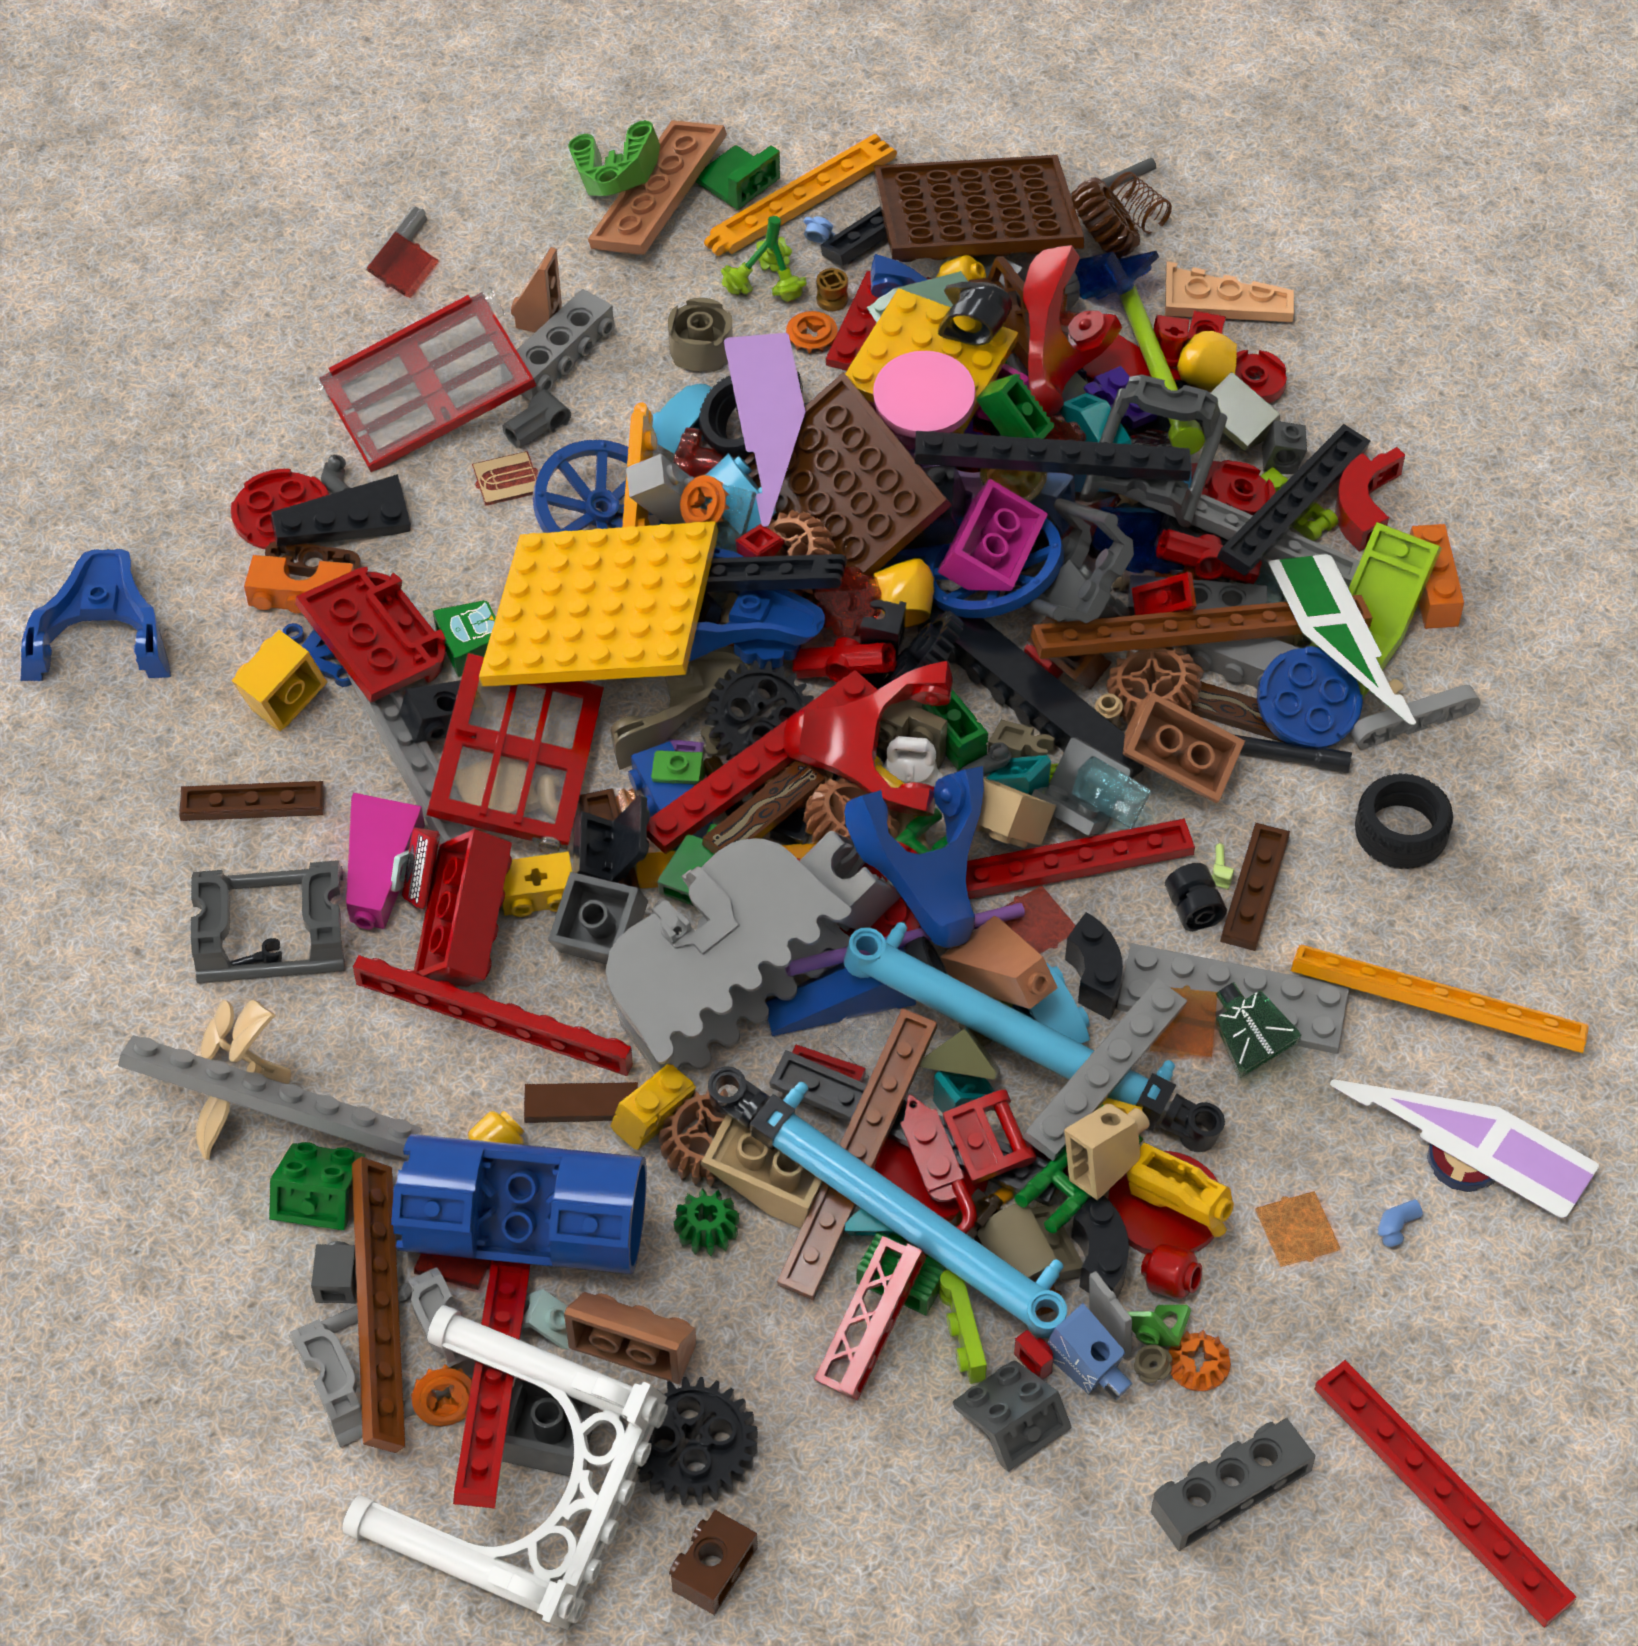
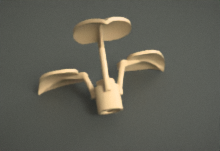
M222 1000L215 1012V1016L211 1019L204 1032L201 1042L202 1057L210 1060L213 1059L221 1047L229 1052L231 1062L237 1063L241 1059L248 1062L247 1072L260 1073L266 1078L284 1084L290 1083V1068L262 1059L248 1050L276 1015L266 1009L260 1002L250 1000L241 1011L235 1023L232 1034L234 1040L230 1045L225 1037L231 1030L234 1022V1009L229 1001ZM212 1096L204 1104L196 1126L197 1144L202 1156L206 1160H210L212 1146L217 1140L230 1110V1102Z

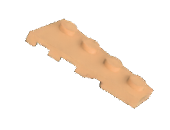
M1166 262L1165 316L1193 317L1194 311L1226 316L1225 319L1293 322L1294 290L1256 281L1249 285L1241 283L1234 276L1224 274L1223 278L1206 275V270L1193 267L1191 271L1177 268L1178 263Z

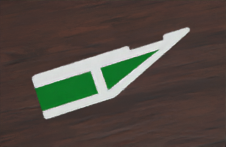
M1324 554L1268 561L1302 633L1408 724H1416L1403 696L1393 693L1376 657H1381L1382 654L1334 559L1330 555Z

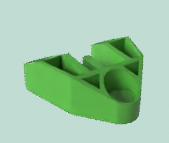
M644 120L636 122L628 128L623 154H616L615 150L609 151L603 166L600 151L594 136L591 134H581L574 137L569 142L568 148L588 195L608 196L623 192L648 181L658 162L660 143L653 124L650 121Z

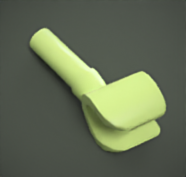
M1219 843L1215 846L1216 861L1212 877L1216 886L1229 889L1234 868L1224 866V845Z

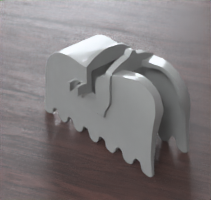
M757 838L743 839L730 843L715 853L702 867L698 866L693 870L690 869L681 876L689 888V896L693 905L703 915L698 920L696 931L681 912L678 913L666 899H661L651 909L652 914L623 933L609 951L605 972L620 1024L650 1065L654 1074L668 1063L674 1065L678 1070L684 1064H689L695 1069L702 1070L707 1068L712 1058L708 1050L710 1042L718 1041L724 1046L737 1044L740 1040V1031L737 1027L739 1019L746 1018L753 1023L760 1024L766 1021L769 1016V1009L765 1003L768 996L774 995L784 1001H789L796 996L798 988L794 981V976L789 977L785 971V967L792 960L848 946L850 937L835 924H829L823 917H827L833 922H843L851 916L852 909L827 889L791 852L779 843ZM826 967L805 972L804 974L811 978H818L824 974Z

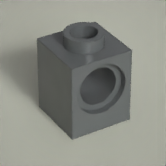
M1273 421L1262 445L1263 471H1268L1272 467L1281 474H1295L1298 471L1307 452L1306 425Z
M341 1241L316 1244L311 1282L316 1303L355 1304L357 1289L355 1245H349Z

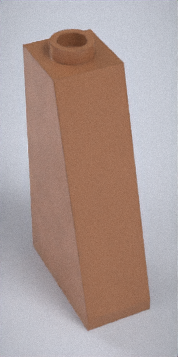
M993 916L972 932L970 939L966 943L954 946L940 957L949 976L994 999L1028 1009L1033 1008L1058 988L1044 957L996 916Z

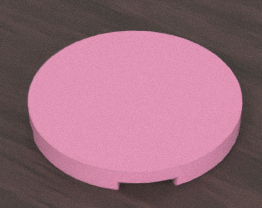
M914 351L894 358L881 369L874 383V404L876 412L888 427L904 436L915 438L916 431L951 433L962 426L971 415L975 401V385L966 367L953 357L934 351Z

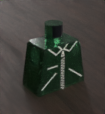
M1233 982L1216 993L1226 1012L1216 1018L1215 1025L1239 1078L1246 1076L1300 1042L1302 1035L1299 1030L1262 991H1258L1245 999L1236 983Z

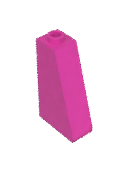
M353 792L350 812L346 905L350 922L359 928L366 930L373 929V927L385 929L399 891H391L394 858L409 850L412 830L414 828L424 829L425 823L422 806ZM402 865L401 870H400L399 878H400L401 873H402L403 865Z

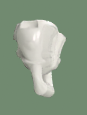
M898 736L889 743L887 761L882 767L902 782H918L935 787L936 781L944 777L935 761V747L927 738Z

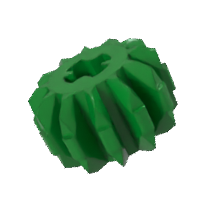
M702 1188L698 1198L687 1193L685 1204L677 1205L674 1231L676 1234H679V1242L682 1244V1247L691 1244L692 1252L695 1255L702 1247H706L707 1253L712 1256L715 1245L726 1251L729 1246L728 1239L736 1240L738 1235V1228L736 1226L740 1223L739 1213L734 1210V1202L731 1198L722 1200V1194L719 1190L712 1196H707V1192Z

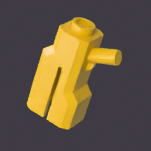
M1144 1142L1140 1147L1138 1162L1127 1172L1131 1194L1155 1206H1167L1208 1226L1214 1237L1224 1235L1227 1228L1223 1222L1230 1217L1234 1207L1230 1187L1209 1178L1200 1168Z

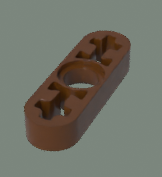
M276 541L270 543L265 549V556L280 557L281 553H286L282 557L286 558L289 574L313 576L318 566L310 567L305 565V562L310 558L351 563L354 570L362 568L359 555L351 550L312 544L277 546Z

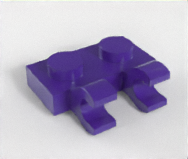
M1119 366L1095 376L1094 381L1085 385L1083 389L1088 394L1106 400L1112 408L1118 389H1126L1130 376ZM1130 403L1120 423L1122 425L1125 424L1131 431L1156 420L1158 415L1147 413L1141 410L1137 404Z

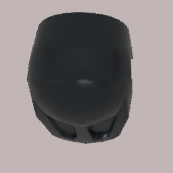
M958 282L947 285L944 292L953 306L940 323L938 335L970 345H985L989 343L1004 326L1007 316L1012 309V300L1009 294L1002 287L989 282ZM956 316H969L982 323V328L976 333L966 332L955 324L953 318Z

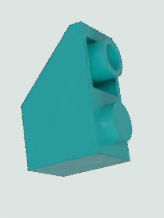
M1088 393L1064 402L1061 415L1065 440L1099 442L1111 411L1108 402ZM1120 423L1113 443L1132 444L1129 435Z

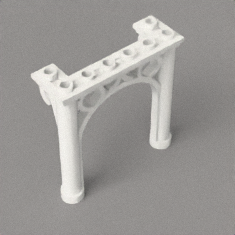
M443 1305L438 1309L430 1324L427 1336L429 1343L451 1350L548 1391L563 1407L569 1419L574 1440L573 1467L567 1488L555 1510L541 1526L524 1538L502 1546L484 1547L468 1543L379 1505L376 1501L363 1495L357 1496L351 1503L344 1518L343 1533L358 1540L366 1538L531 1609L543 1615L542 1620L568 1630L570 1624H576L583 1613L585 1600L582 1597L588 1583L593 1584L600 1573L602 1561L599 1560L604 1545H609L616 1535L619 1522L615 1519L621 1505L626 1506L633 1495L635 1482L632 1479L637 1467H642L649 1457L651 1443H648L654 1427L659 1428L665 1419L668 1405L665 1404L667 1397L651 1384L643 1382L642 1385L636 1383L634 1386L628 1385L461 1316L460 1311ZM570 1397L599 1408L603 1412L595 1413L583 1422L577 1407ZM623 1419L629 1422L628 1427L623 1423ZM601 1423H612L616 1428L617 1435L611 1450L604 1456H593L589 1450L587 1435ZM587 1461L593 1466L598 1467L611 1465L599 1495L592 1485L593 1472L586 1470ZM581 1491L585 1498L577 1500ZM591 1510L580 1539L567 1527L560 1526L565 1519L572 1523L577 1515ZM554 1535H563L568 1541V1552L561 1566L548 1570L541 1563L540 1544ZM528 1551L530 1565L534 1573L501 1559Z

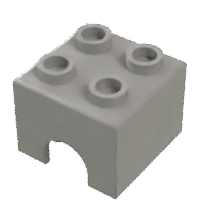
M829 831L800 860L827 889L852 909L851 916L843 922H833L827 917H823L829 924L834 925L837 923L845 931H848L850 928L854 930L870 928L901 897L889 880L886 882L883 877L879 880V877L876 874H872L866 867L861 869L866 862L861 859L856 851L853 841L835 831Z

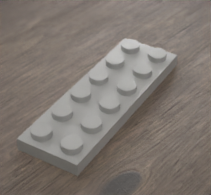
M1131 943L1117 1010L1128 1012L1158 978L1187 1000L1185 1007L1173 1020L1175 1022L1235 1034L1246 1028L1240 1035L1254 1038L1260 1037V1039L1264 1037V1040L1337 1054L1349 987ZM1233 983L1240 996L1226 1003L1219 991ZM1257 992L1253 1008H1241L1243 1000H1245L1244 1006H1252L1254 995ZM1232 1007L1241 1008V1010H1240V1012L1238 1013L1236 1019H1235V1018H1230V1017L1219 1016V1015H1221V1014L1229 1015V1016H1235L1236 1013H1237V1011H1238V1009H1233ZM1242 1010H1244L1249 1015L1244 1017ZM1253 1022L1255 1023V1024H1253V1026L1256 1025L1257 1027H1255V1029L1258 1028L1257 1032L1260 1031V1033H1255V1034H1254V1032H1255L1256 1030H1253V1031H1252V1029H1253L1254 1027L1251 1028L1250 1026H1252V1023H1253ZM1266 1027L1293 1029V1031L1267 1029Z

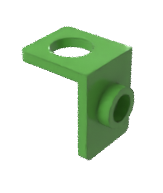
M656 751L651 775L652 781L694 784L695 786L705 779L703 752Z
M1158 1305L1154 1312L1127 1311V1313L1132 1318V1331L1143 1344L1179 1346L1191 1313V1308L1188 1305ZM1169 1315H1177L1176 1324L1173 1328L1169 1329L1163 1322V1319Z

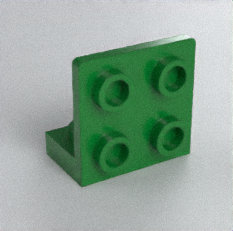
M734 145L708 164L695 182L736 210H739L780 179V151L770 145L761 153L753 156L741 147Z
M310 1142L291 1144L270 1178L269 1220L345 1230L349 1220L350 1188L353 1184L352 1163L360 1157L365 1158V1154L354 1152L352 1149L344 1147L336 1149L318 1147Z

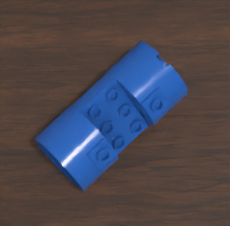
M410 1134L403 1152L404 1155H410L409 1160L404 1161L402 1170H398L397 1182L394 1185L391 1225H393L394 1234L402 1235V1241L397 1240L396 1249L398 1251L631 1275L634 1273L639 1255L645 1215L647 1189L645 1157Z

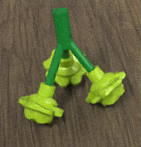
M770 216L768 218L766 239L756 243L757 251H755L747 263L743 262L739 268L726 265L720 270L724 276L721 283L731 294L739 295L742 292L747 295L753 290L748 276L753 271L752 266L758 260L762 270L770 268L772 272H778L780 280L771 288L773 296H780L782 300L789 302L802 295V287L807 285L806 277L799 278L792 275L790 268L786 267L790 263L788 256L792 254V249L786 245L784 237H779L781 219L778 216Z

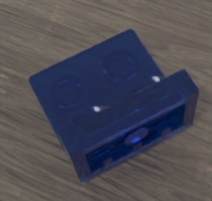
M1151 251L1117 259L1114 252L1079 259L1074 273L1077 275L1080 283V298L1084 300L1095 297L1099 300L1112 293L1122 295L1130 291L1134 287L1133 282L1152 269L1151 264L1159 258V254L1157 251Z
M1101 508V511L1116 515L1119 529L1133 540L1134 555L1125 570L1139 574L1144 573V569L1162 574H1169L1171 570H1184V565L1157 558L1156 556L1157 546L1154 544L1162 517L1160 511L1153 508ZM1097 526L1092 546L1101 551L1109 549L1114 541Z

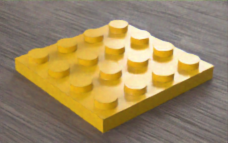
M898 288L845 374L864 397L874 403L873 389L876 377L881 369L894 358L914 351H934L953 357L966 367L975 385L973 411L967 421L952 432L963 434L980 406L976 400L977 396L990 382L995 381L1018 342V332L1002 327L996 336L985 345H970L943 338L938 335V328L951 307ZM956 316L953 318L955 324L966 332L976 333L982 328V323L969 316Z

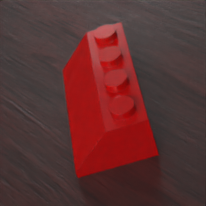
M472 829L439 844L414 971H417L423 977L435 981H447L454 986L468 987L486 979L492 966L490 958L492 943L495 941L499 929L497 924L498 912L505 899V890L503 889L505 877L512 864V857L510 856L512 842L477 829Z

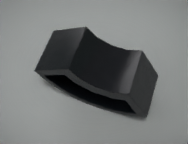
M1085 912L1067 937L1065 961L1071 964L1081 977L1078 1003L1110 1020L1117 1007L1123 968L1121 952L1111 932L1098 919Z
M1104 1195L1098 1200L1091 1197L1073 1219L1071 1238L1081 1247L1085 1256V1261L1081 1268L1079 1287L1089 1293V1275L1096 1271L1118 1299L1124 1285L1129 1255L1127 1230L1119 1212Z

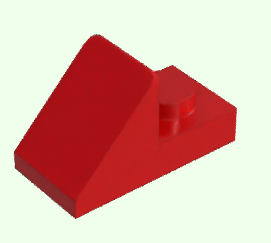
M1192 572L1182 573L1131 588L1135 615L1194 610L1197 607Z

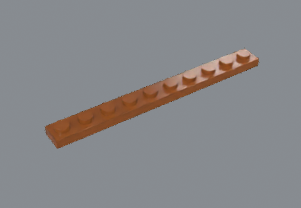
M1352 595L1365 623L1370 628L1373 617L1362 595ZM1287 602L1094 619L1088 623L1068 621L1032 625L1031 637L1040 659L1303 634Z

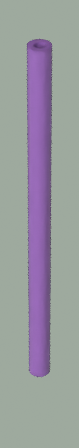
M1016 903L974 914V929L979 928L993 916L1000 918L1003 922L1024 917V907L1022 903ZM922 928L906 931L905 937L898 949L905 947L908 942L918 937L924 936L929 941L931 939ZM847 947L792 960L785 967V971L790 977L844 963ZM859 950L863 955H871L867 951Z

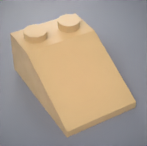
M726 1115L701 1162L704 1168L764 1212L800 1229L823 1182L777 1148L772 1151L752 1137L750 1128H746L729 1115Z

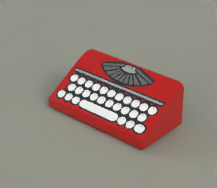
M414 828L411 835L402 896L416 907L424 909L428 903L440 834L439 831Z

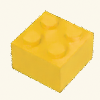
M278 630L272 637L266 639L262 643L260 650L248 663L243 664L238 669L236 676L231 680L250 709L280 732L293 721L328 683L309 651L281 630Z

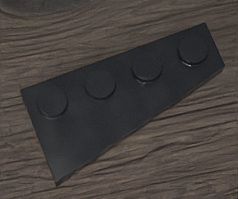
M398 474L271 512V523L277 546L395 535L410 532L411 527Z

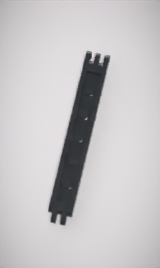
M842 554L712 558L705 592L839 588L842 584L847 558Z

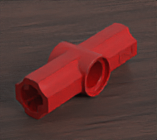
M1171 529L1163 530L1156 548L1157 558L1194 568L1199 577L1207 580L1216 579L1221 576L1244 584H1254L1259 577L1262 561H1260L1246 576L1231 569L1227 564L1217 559L1224 545H1222L1219 537L1211 534L1202 535L1197 538Z
M842 637L835 641L833 647L800 649L797 652L796 658L792 660L793 672L797 674V678L828 677L836 683L854 670L859 674L893 672L896 667V650L891 642L860 644L854 639Z

